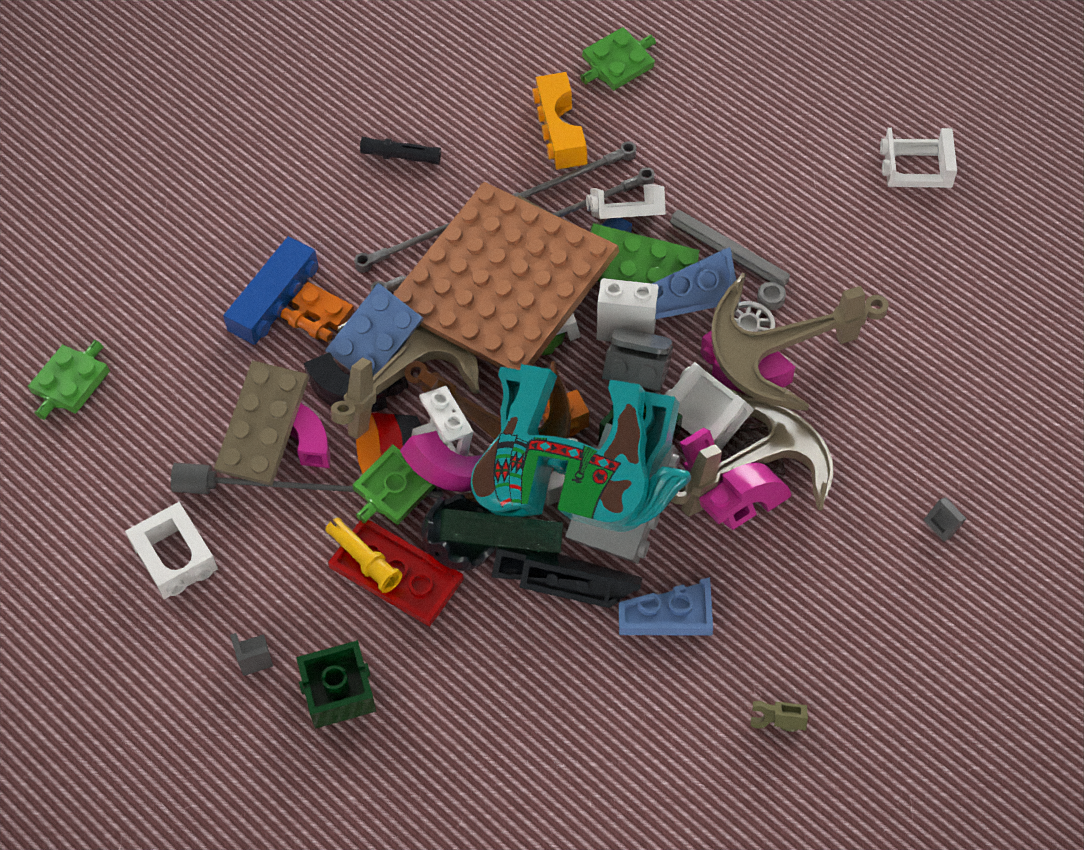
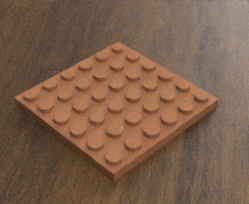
M483 182L393 295L424 318L419 326L499 368L506 367L520 370L521 364L534 365L620 251L617 244Z

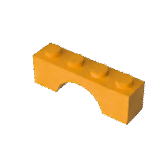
M567 72L536 77V88H532L534 104L540 105L537 107L539 122H544V125H541L544 141L549 140V143L546 144L548 159L554 160L556 170L587 165V145L582 127L567 124L560 119L564 113L572 109V92Z

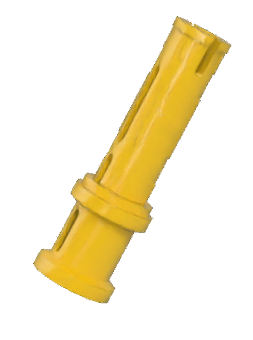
M340 518L333 519V522L337 524L336 527L330 521L326 526V533L331 535L361 565V572L365 576H370L374 579L382 593L393 590L401 581L402 572L399 569H393L385 561V556L381 552H373Z

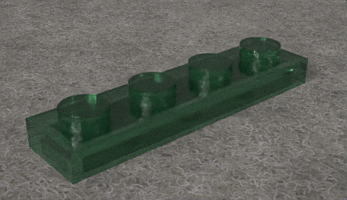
M443 509L439 541L559 554L561 553L563 523Z

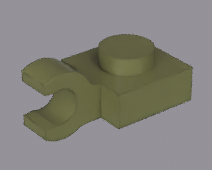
M763 701L753 702V711L762 712L764 715L760 718L751 717L752 727L764 728L769 723L774 722L775 727H780L785 731L806 730L808 721L807 705L775 701V705L766 704Z

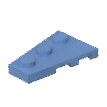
M710 577L701 579L699 584L685 587L683 584L673 587V591L663 594L650 593L619 602V635H713Z

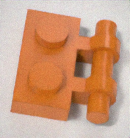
M307 282L292 300V306L297 310L292 311L284 308L280 317L288 321L290 326L296 329L300 327L309 332V336L314 339H322L329 342L333 332L329 331L328 328L331 327L337 330L338 326L346 323L355 311L354 305ZM310 316L318 321L312 322L307 317Z

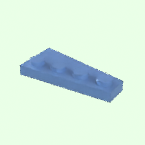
M730 247L652 283L658 285L655 319L717 307L718 302L727 289L736 281Z

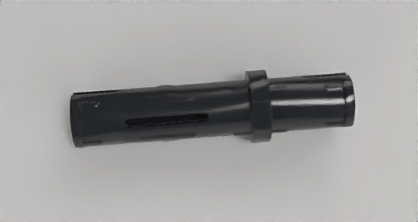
M363 136L360 142L361 154L383 156V159L389 160L392 157L439 165L441 160L440 147L392 141L391 138L379 140Z

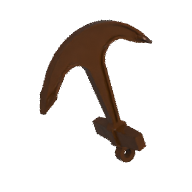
M413 361L406 366L405 377L412 385H422L424 393L447 386L462 413L492 438L496 439L501 432V418L460 396L453 383L443 378L437 372L430 373L424 363ZM551 362V370L557 375V379L549 398L550 413L548 419L538 428L539 435L569 439L571 430L570 403L556 364ZM418 369H421V372L418 375V377L414 378V372ZM473 492L464 495L468 500L478 502Z

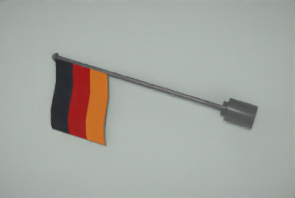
M371 413L369 429L356 439L358 464L362 475L392 445L396 446L399 450L402 449L411 437L413 428L421 426L417 416ZM174 463L171 471V490L178 493L209 494L211 489L216 488L217 483L355 492L353 486L274 481L273 486L246 479L217 477L216 471H212L211 465ZM435 487L426 497L437 498L438 500L440 497H443V492L440 489L437 491Z

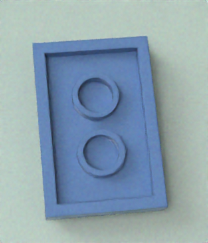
M377 283L325 351L330 352L335 359L349 370L362 357L372 361V374L374 376L399 352L424 318L381 284Z

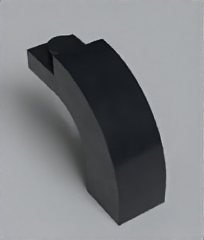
M330 352L304 363L305 372L309 376L308 382L321 400L330 406L335 402L344 401V395L348 392L350 375L344 373L338 367ZM405 375L376 395V402L372 405L371 412L387 408L386 397L398 395L408 388V380Z

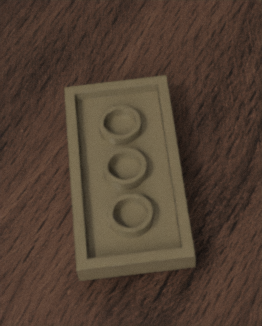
M252 360L214 467L216 472L273 486L309 380V376L306 373Z

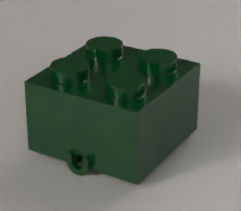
M358 640L296 657L302 680L299 681L302 695L305 694L315 729L376 712L368 676L371 675L368 663L363 661Z

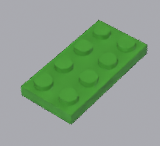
M595 223L592 224L590 229L591 233L617 244L620 251L598 279L599 282L605 278L652 284L698 262L700 251L698 249Z

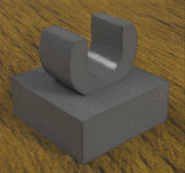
M946 497L940 499L924 518V521L943 541L951 539L966 520V517Z

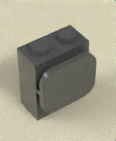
M616 329L611 336L612 344L607 350L602 379L640 384L644 388L660 391L669 371L673 346H671L672 340L667 337L630 329Z

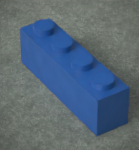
M287 236L224 313L223 318L227 331L253 345H256L261 337H265L272 323L277 317H280L282 310L299 293L308 278L313 277L317 272L318 260L316 250Z

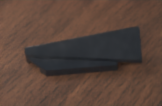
M502 539L497 548L492 571L493 578L521 580L519 588L606 608L617 604L620 599L633 591L637 592L640 590L643 579L636 575L507 539Z

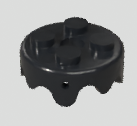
M457 494L445 500L443 497H440L425 515L422 523L421 534L428 552L435 560L450 569L461 571L479 567L495 551V545L499 536L498 528H494L490 522L491 511L484 508L478 502L468 500L463 494ZM452 530L459 531L463 535L464 540L456 539L452 534Z

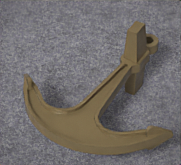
M742 273L727 289L715 309L711 330L713 352L726 377L744 393L762 402L786 409L808 410L809 404L791 391L766 380L760 374L758 365L761 360L772 353L836 328V337L840 344L858 339L861 326L865 324L867 317L875 320L884 318L889 304L887 299L881 295H872L868 297L865 303V293L862 287L858 286L843 291L839 306L835 308L832 314L761 332H751L741 328L734 319L746 274ZM877 305L880 309H875L872 306Z
M344 323V324L338 326V328H337L338 333L340 332V330L344 327V325H345L346 323ZM418 326L404 344L405 346L374 376L372 374V361L362 357L351 366L348 392L344 395V401L335 402L331 406V419L337 424H348V435L358 439L369 429L372 405L376 402V395L405 375L406 366L413 361L423 363L428 360L439 359L451 362L458 368L463 380L469 386V390L473 393H479V369L475 355Z
M731 390L754 409L749 416L762 421L768 427L770 434L721 463L722 451L715 444L699 451L690 471L691 481L675 495L671 502L682 504L681 510L689 517L703 510L699 498L717 487L718 482L723 480V474L748 463L766 464L780 458H792L803 462L810 469L816 506L818 510L822 511L831 488L833 462L829 449L819 433L807 421L789 409L762 402L751 396L737 394L735 390Z

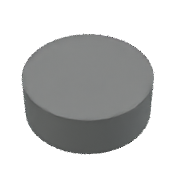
M766 282L758 289L757 301L768 310H777L785 302L786 291L779 283Z

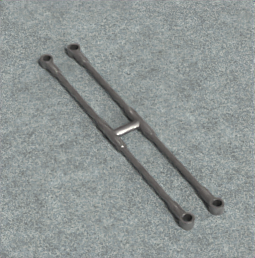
M624 142L621 145V149L604 155L600 160L524 192H516L511 195L516 197L520 195L527 198L602 165H610L622 159L633 160L636 157V145L633 142ZM642 168L639 171V175L621 182V185L604 191V199L640 185L653 184L654 171L651 168ZM586 199L553 214L563 217L586 207ZM450 223L391 248H384L369 255L360 253L354 259L356 270L361 273L368 272L373 264L389 258L391 254L443 233ZM402 275L388 282L376 281L371 285V291L379 283L389 292L398 289L407 276L404 277Z

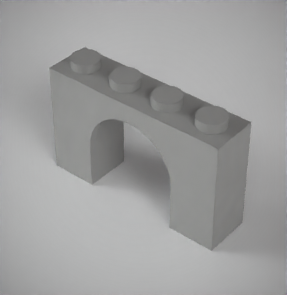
M606 423L597 448L598 450H600L608 438L612 428L611 424ZM671 444V448L661 462L659 469L662 466L678 468L680 455H677L678 449L675 445ZM660 514L637 528L626 532H615L571 520L565 537L578 544L638 564L640 558L644 559L648 552L650 541H647L650 529L655 530Z

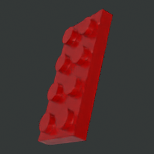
M362 520L359 521L352 531L373 552H381L385 556V561L393 569H399L402 572L401 581L390 592L382 593L378 588V583L370 576L367 577L361 572V565L342 546L338 548L329 560V568L430 627L463 582L464 575L455 569L442 565L431 555L374 522L367 520L366 523H362Z

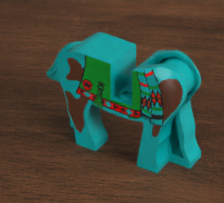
M521 364L520 370L500 367L498 376L503 387V401L500 409L501 432L475 464L471 475V488L474 497L480 505L495 515L513 519L542 514L552 468H554V472L565 475L558 510L570 520L615 532H626L658 516L669 505L675 495L691 481V474L687 470L665 466L659 469L672 444L680 406L676 397L645 392L640 384L610 379L608 390L613 402V424L608 438L600 450L570 439L539 435L538 427L557 379V375L551 369ZM644 402H645V405H646V417H645V420L643 419Z

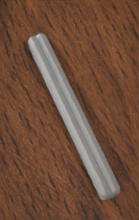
M677 210L673 213L670 222L674 226L717 251L730 247L734 261L766 280L779 283L783 287L788 283L790 274L685 212Z

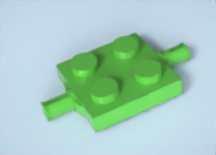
M622 27L585 48L582 57L589 63L591 70L580 75L582 82L586 85L592 80L599 78L606 82L614 91L652 69L655 60L645 49L656 44L655 38H652L653 35L650 34L638 41Z
M93 340L85 352L76 351L62 344L28 385L29 390L44 400L42 405L34 412L37 417L45 420L53 408H64L76 414L110 372L107 364L94 359L101 349L104 348L99 341Z
M392 445L353 484V490L367 502L356 516L360 521L362 520V523H366L375 512L384 514L396 525H399L436 486L419 476L408 465L400 450Z

